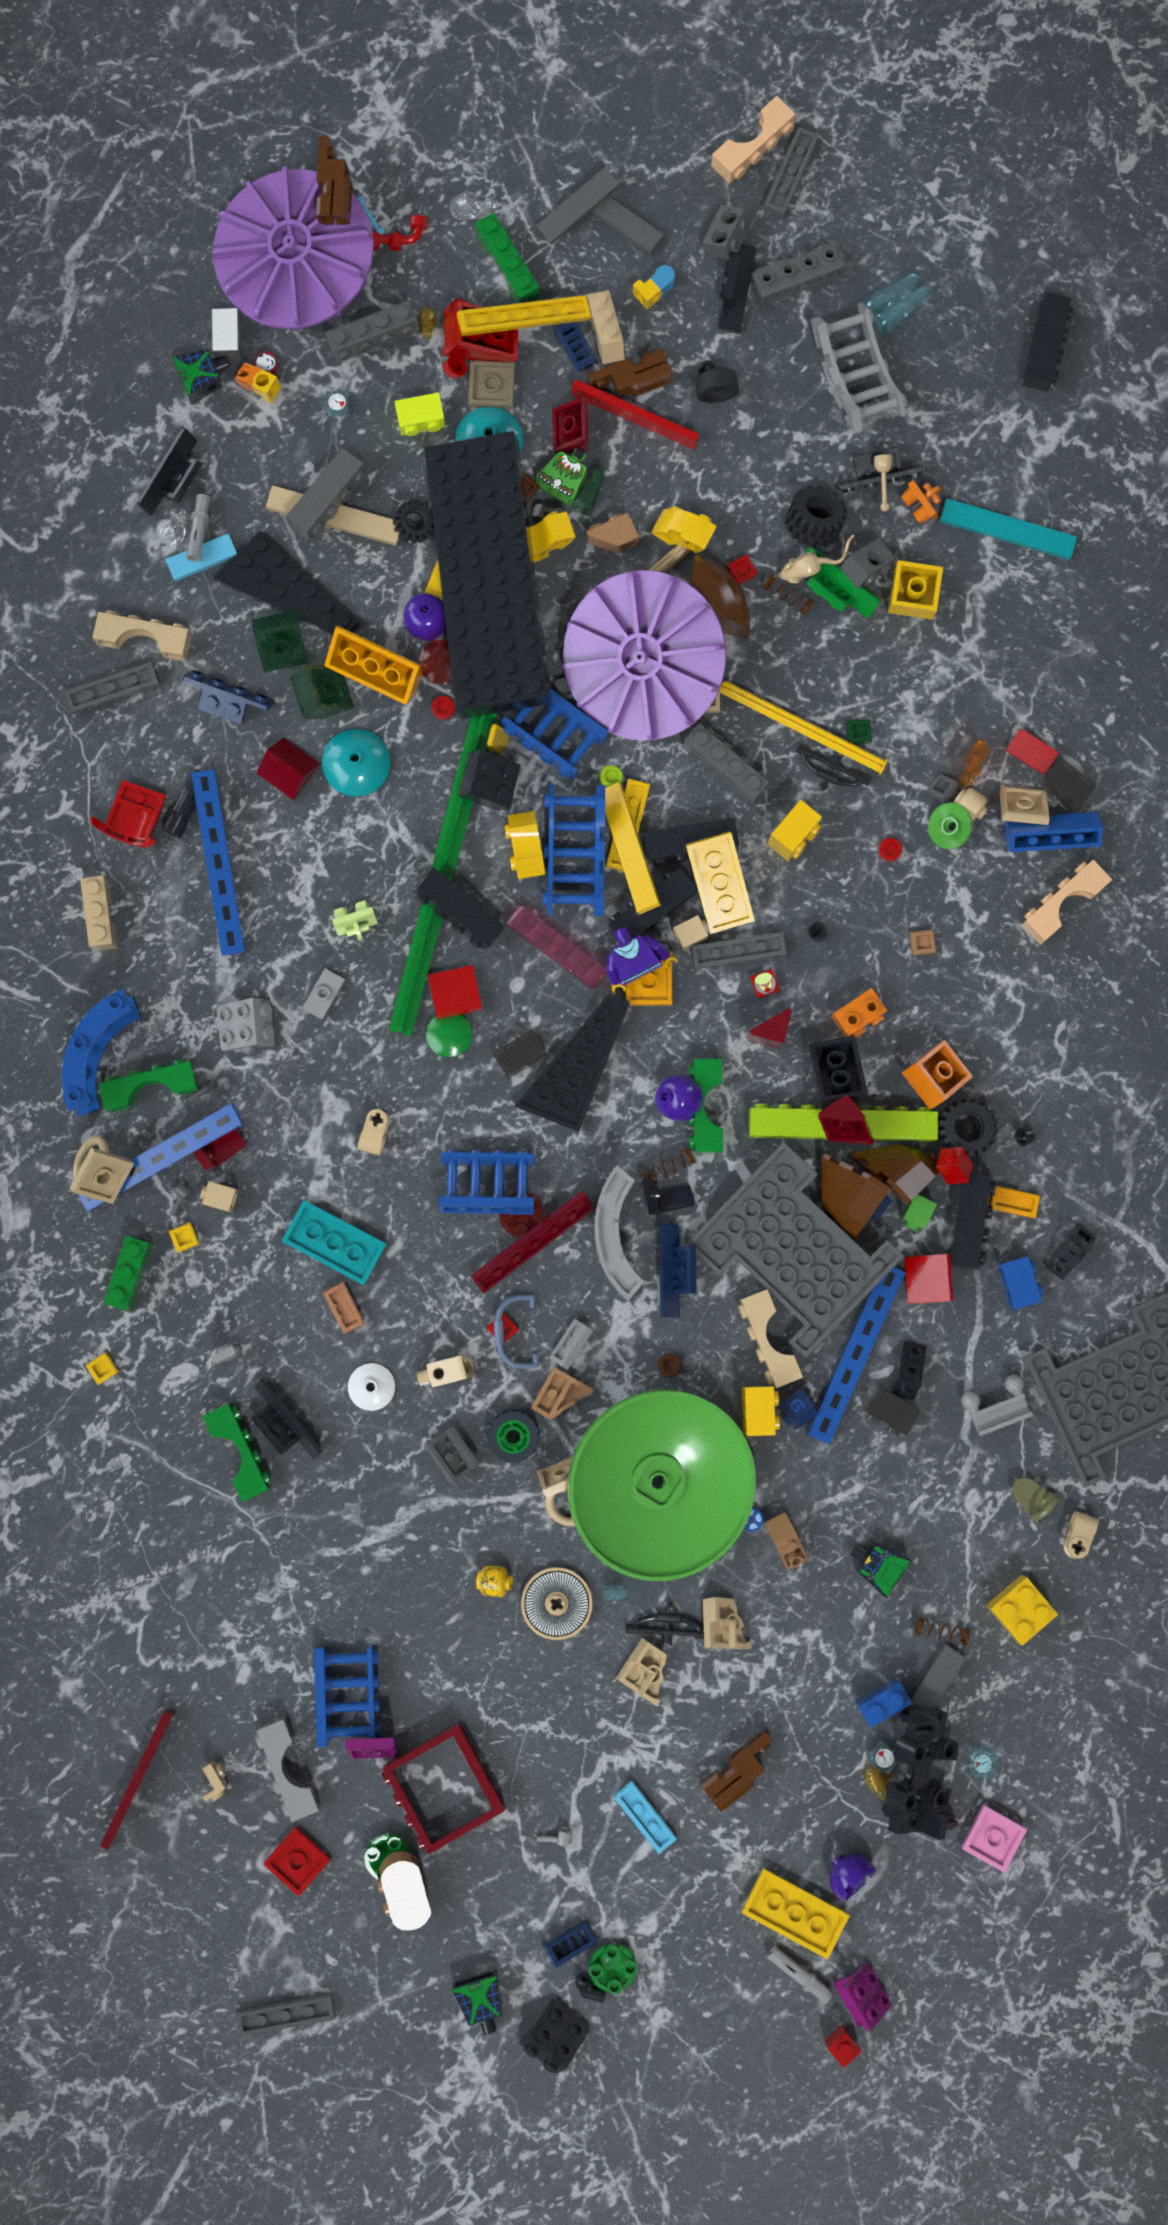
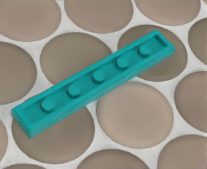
M946 498L939 521L1066 560L1071 559L1077 536Z

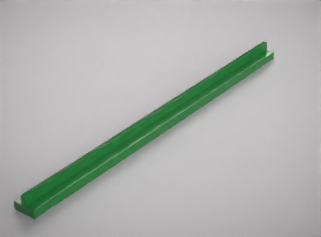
M497 713L471 717L432 864V868L437 869L451 882H453L473 802L458 797L465 766L470 752L480 749L487 752L489 734L492 725L495 723ZM422 904L389 1027L391 1032L411 1037L442 920L433 913L434 909L429 905L425 906Z

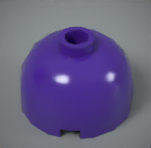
M430 593L417 594L409 599L405 605L403 620L405 628L411 636H415L422 641L437 639L445 632L444 604L436 595Z
M674 1075L667 1077L658 1086L655 1095L656 1106L667 1119L686 1122L694 1118L692 1116L696 1111L699 1112L703 1100L702 1089L700 1085L695 1083L694 1078Z
M841 1854L831 1863L834 1868L829 1876L830 1887L835 1896L843 1903L844 1900H848L866 1884V1877L872 1878L877 1869L862 1855L850 1854L844 1857Z

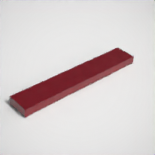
M582 1190L471 1275V1278L483 1293L487 1292L596 1208Z
M167 1709L163 1712L100 1847L109 1850L113 1846L174 1718L175 1711Z

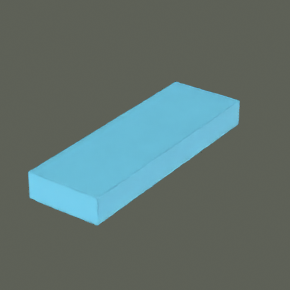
M226 534L202 545L201 560L199 562L189 561L186 558L187 551L165 560L174 581L177 582L232 559L237 552L229 534Z
M632 1780L613 1795L658 1854L678 1839Z

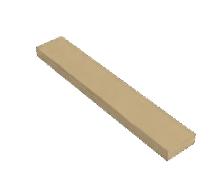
M272 485L266 509L287 515L304 494ZM340 505L335 517L329 519L324 525L397 546L399 541V532L395 533L394 531L396 526L393 525V519Z

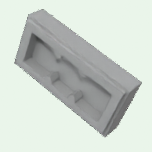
M324 969L302 1009L324 1020L346 980Z
M574 1319L549 1358L568 1370L593 1330Z
M228 1343L218 1348V1353L211 1356L214 1364H224L240 1356L242 1351L239 1345L230 1346Z

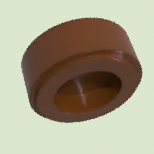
M666 1354L659 1359L657 1368L662 1376L671 1378L680 1372L681 1362L677 1356Z

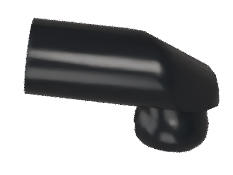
M579 1974L575 1979V1985L581 1997L603 2003L606 1991L594 1988L588 1974Z

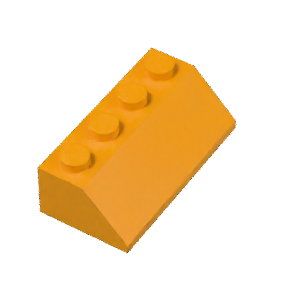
M335 627L324 666L407 705L417 693L422 678L421 665L342 627Z

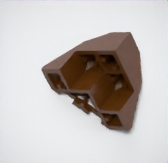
M902 1144L857 1151L850 1156L865 1173L870 1172L874 1178L889 1186L890 1190L904 1205L908 1204L939 1173L936 1168L938 1158L933 1153L928 1155L923 1151Z
M824 1153L820 1158V1205L827 1216L847 1235L855 1239L889 1192L890 1187L865 1172L862 1175L855 1172L856 1168L842 1161L839 1162L832 1156Z

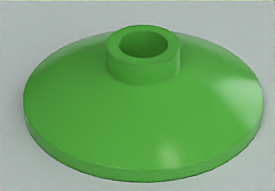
M946 803L939 806L929 819V835L932 841L941 848L955 849L960 847L968 840L971 834L972 819L969 812L963 806L956 803ZM952 823L956 824L954 831L951 830Z

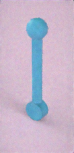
M357 197L364 207L369 220L375 227L376 232L384 234V229L379 227L365 206L364 198Z

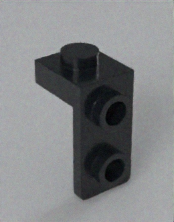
M904 1341L899 1373L892 1387L893 1395L903 1399L915 1400L922 1385L926 1346Z

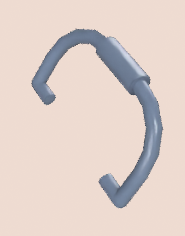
M535 1295L512 1296L502 1302L497 1310L496 1321L494 1322L495 1345H497L500 1357L509 1366L518 1369L538 1368V1354L533 1355V1363H517L509 1359L504 1352V1330L501 1319L505 1308L512 1302L529 1300L530 1308H536Z

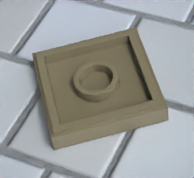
M470 361L468 407L481 408L492 406L501 409H513L515 362Z

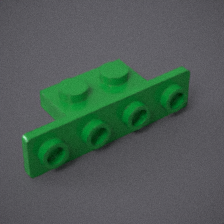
M813 546L811 548L808 547L804 552H815L817 557L827 558ZM820 564V571L814 574L807 582L811 590L826 599L830 606L836 610L843 612L846 608L852 606L864 617L869 618L881 600L864 586L857 589L836 564Z

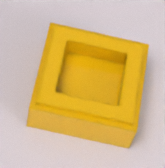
M191 1222L169 1231L177 1253L200 1245Z
M107 1352L85 1365L98 1385L119 1373Z

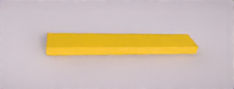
M586 295L460 310L456 314L462 336L579 322L591 318Z
M617 782L605 788V813L637 913L643 914L661 906L622 784Z

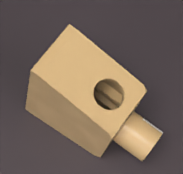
M470 1353L427 1364V1370L417 1372L420 1386L431 1383L432 1388L476 1376ZM441 1369L444 1371V1376L441 1375Z

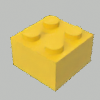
M898 560L893 573L888 613L933 620L938 607L943 567Z
M800 800L773 831L767 845L788 862L792 857L797 859L805 849L806 841L809 840L811 842L819 833V829L822 827L819 824L822 817Z
M742 1387L744 1435H776L775 1430L780 1429L779 1415H775V1406L779 1405L778 1391H774V1387Z
M1020 1575L986 1605L1007 1632L1021 1646L1058 1615L1030 1580L1023 1575Z

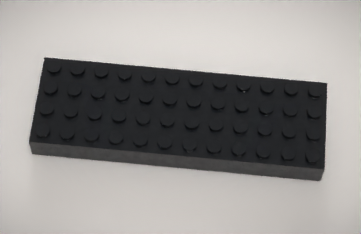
M514 431L424 447L456 711L462 719L552 704L519 441Z

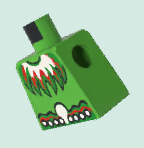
M575 448L571 456L559 452L537 475L536 483L540 486V489L573 508L587 477V468L582 465L587 457L586 453L579 448Z

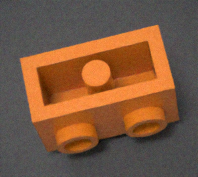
M870 988L833 1013L831 1018L844 1037L855 1036L857 1038L866 1032L864 1027L870 1023L874 1027L885 1019L883 1015L887 1012V1009L874 990Z

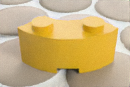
M673 506L662 511L651 533L668 545L682 546L694 553L705 550L717 526L711 523L712 520L706 515L700 514L698 516Z
M551 512L541 522L530 526L534 562L549 557V552L552 550H562L576 537L567 512Z
M535 811L507 815L509 824L504 825L506 839L511 838L514 853V856L510 857L512 871H517L518 879L545 875Z

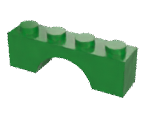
M493 212L475 222V236L485 253L491 255L495 260L516 304L539 300V286L495 213Z
M179 1059L173 1061L171 1066L155 1065L150 1067V1071L141 1073V1070L128 1072L127 1077L118 1078V1076H111L105 1078V1082L99 1083L104 1110L112 1113L132 1108L137 1092L144 1086L153 1083L166 1085L176 1096L200 1091L194 1064L191 1061H186V1059Z
M694 1059L693 1065H689V1077L694 1078L695 1083L700 1085L703 1100L699 1112L696 1111L692 1116L694 1118L689 1120V1125H694V1134L689 1137L690 1149L694 1148V1154H722L723 1128L713 1124L708 1119L704 1110V1101L708 1092L722 1084V1059Z
M228 1403L203 1415L202 1417L212 1437L226 1438L232 1441L240 1451L241 1468L232 1482L241 1502L271 1489L269 1484L272 1483V1480L267 1470L263 1471L259 1462H262L261 1456L257 1449L253 1450L249 1442L252 1440L249 1430L241 1425L239 1419L242 1418L238 1407H233L232 1403Z

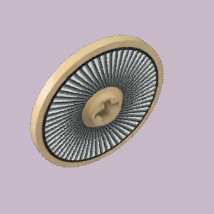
M562 1567L544 1569L535 1574L524 1588L521 1598L522 1614L527 1625L539 1636L551 1640L570 1638L580 1632L590 1618L592 1612L590 1589L584 1579L572 1570ZM561 1598V1605L563 1607L561 1609L558 1607L555 1610L552 1609L553 1603L551 1599L557 1600Z

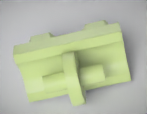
M364 900L356 903L355 908L357 912L348 914L347 909L343 907L334 910L335 919H332L338 936L347 934V937L356 934L358 940H362L361 933L370 930V926L378 924L373 908L369 907L367 901Z

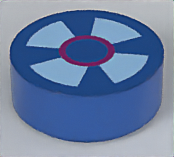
M752 1507L744 1527L745 1530L750 1532L760 1529L763 1524L762 1513Z

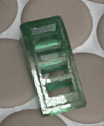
M600 466L574 500V512L587 517L591 516L605 479L604 467Z

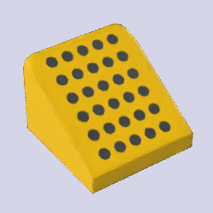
M493 724L491 727L487 750L488 752L504 755L509 736L496 724Z

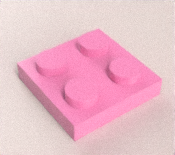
M983 1804L961 1848L1005 1873L1027 1829Z

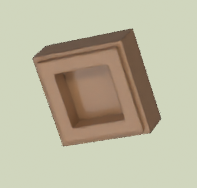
M933 930L909 933L912 956L936 953Z

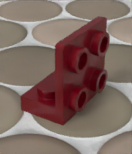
M235 1129L193 1154L205 1171L211 1173L245 1148L247 1144Z

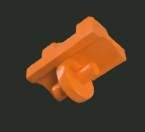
M912 480L908 483L909 488L901 495V498L908 507L917 500L923 505L913 512V515L920 524L928 521L930 518L933 520L937 519L939 515L929 501L932 500L935 505L939 504L941 500L937 495L942 489L939 486L932 488L929 483H926L923 488L927 493L924 495L919 486Z

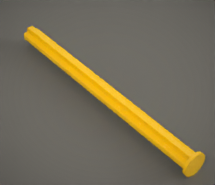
M724 681L721 685V694L879 772V776L889 760H884L728 681Z

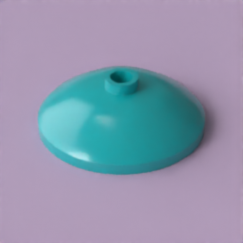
M492 406L477 408L468 413L457 428L456 441L486 436L485 433L487 431H491L493 434L514 431L519 441L521 454L523 447L521 426L516 418L504 409Z
M349 729L337 734L329 741L323 752L322 769L326 780L332 788L346 796L362 797L374 793L385 783L390 773L391 758L387 746L376 734L364 729ZM356 755L359 757L357 762L351 761L352 756Z

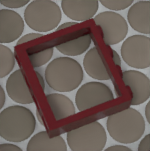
M460 1721L383 1765L382 1769L384 1772L381 1775L386 1785H391L394 1789L393 1797L398 1807L403 1806L407 1814L404 1817L410 1829L415 1828L418 1834L416 1840L422 1850L426 1849L428 1854L435 1852L505 1811L506 1806ZM454 1737L492 1808L432 1842L394 1770L449 1738Z

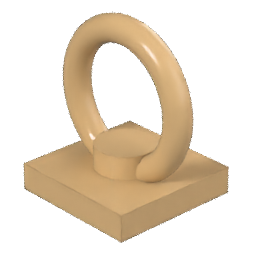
M93 1136L82 1144L76 1155L73 1166L74 1181L70 1189L73 1193L113 1204L134 1163L130 1159L111 1154L107 1141L100 1136ZM95 1145H98L100 1150L95 1149V1148H92V1147H94Z
M573 1456L537 1471L545 1495V1506L548 1514L557 1523L571 1527L575 1526L572 1517L562 1515L556 1509L554 1499L557 1493L568 1491V1475Z

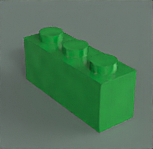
M125 1237L103 1304L125 1311L132 1310L153 1244L132 1237Z

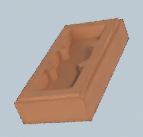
M345 1282L323 1292L343 1334H347L366 1324Z

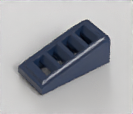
M576 322L563 323L554 329L556 339L577 372L597 362L593 351ZM574 338H577V339H578L577 341L571 343L570 345L567 343V342L573 340ZM580 346L583 347L582 349H580L579 351H577V352H575V353L572 352L573 350H575L576 348H578V347H580ZM582 355H588V357L582 359L581 361H577V358L581 357Z
M585 1920L548 1940L542 1946L552 1966L557 1968L598 1942L588 1922ZM581 1929L587 1939L586 1943L582 1941L578 1933ZM572 1935H574L579 1945L576 1948L570 1939ZM563 1940H565L570 1949L567 1953L561 1943ZM555 1945L557 1946L561 1954L560 1957H557L556 1953L552 1948Z

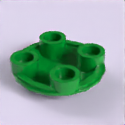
M462 1015L437 1020V1017H434L427 1027L426 1038L435 1054L442 1057H455L468 1050L472 1041V1029L470 1023Z
M387 1833L377 1836L367 1846L364 1855L365 1865L376 1880L381 1878L380 1866L388 1855L398 1851L412 1854L410 1845L399 1835Z
M610 1943L603 1945L594 1952L590 1959L589 1973L592 1981L597 1987L611 1994H618L621 1990H624L632 1983L636 1976L637 1964L635 1957L628 1948L621 1944Z

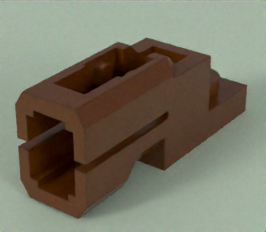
M320 136L316 181L323 193L317 197L316 217L318 222L323 225H334L335 216H337L336 225H349L353 185L349 178L350 170L345 159H336V148L332 146L330 138L327 136Z
M662 348L644 354L642 361L633 365L630 358L591 372L587 374V384L603 390L612 383L617 397L623 398L631 394L640 396L673 382V374L669 363L666 362V356Z
M765 1729L727 1758L730 1764L729 1767L724 1771L714 1770L700 1781V1786L708 1797L712 1798V1802L720 1812L724 1811L753 1788L754 1779L765 1771L754 1755L757 1752L762 1754L771 1746L769 1743L772 1739Z

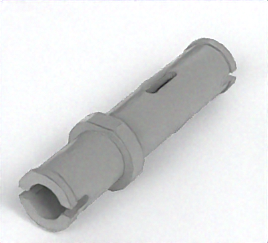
M198 494L196 496L195 510L191 514L193 522L186 558L192 562H199L201 560L205 527L209 523L208 510L211 499L205 494Z
M776 1945L771 1948L766 1958L798 1982L805 1992L809 1991L822 2001L824 2005L831 1999L834 1992L817 1979V1975L814 1973L810 1974Z

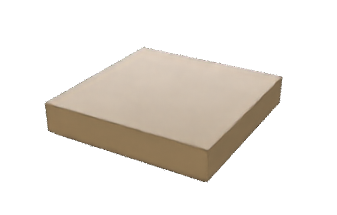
M1001 786L1000 804L1002 821L1049 824L1047 791Z

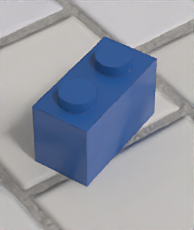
M1027 1256L997 1265L1011 1310L1042 1302L1041 1296H1044L1041 1284L1036 1283L1034 1276L1036 1274V1267L1033 1260H1029Z
M897 1679L855 1702L870 1728L912 1704L903 1686Z

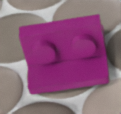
M864 1963L856 1973L838 1978L834 1983L858 2027L864 2026L866 2031H872L892 2006L888 1995L885 1993L869 1963Z

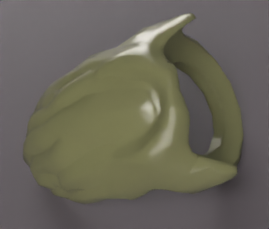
M1020 1478L1014 1481L1012 1491L1015 1500L1022 1506L1023 1510L1030 1514L1035 1522L1042 1525L1040 1519L1049 1514L1057 1502H1061V1499L1055 1493L1046 1491L1044 1487L1031 1479Z

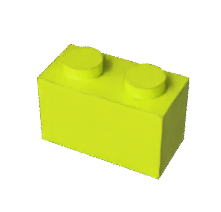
M439 393L395 401L401 435L414 436L422 431L436 432L445 427Z

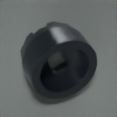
M709 360L703 361L699 366V375L705 372L706 366H709V370L716 369V365Z
M815 922L809 926L808 935L812 941L821 942L826 938L827 930L824 924ZM820 929L823 930L820 933V935L816 938L815 936L820 931Z
M1021 1127L1015 1131V1139L1020 1146L1030 1145L1036 1138V1134L1033 1133V1129L1030 1127Z

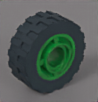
M517 1409L505 1410L499 1413L492 1420L487 1434L488 1445L492 1453L500 1460H505L508 1463H519L528 1459L535 1452L540 1439L537 1422L530 1414ZM510 1430H516L520 1433V1439L517 1442L508 1440L507 1433Z

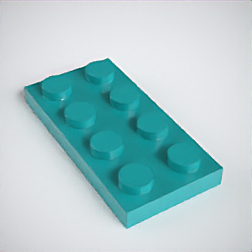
M303 1200L281 1241L364 1286L387 1245Z

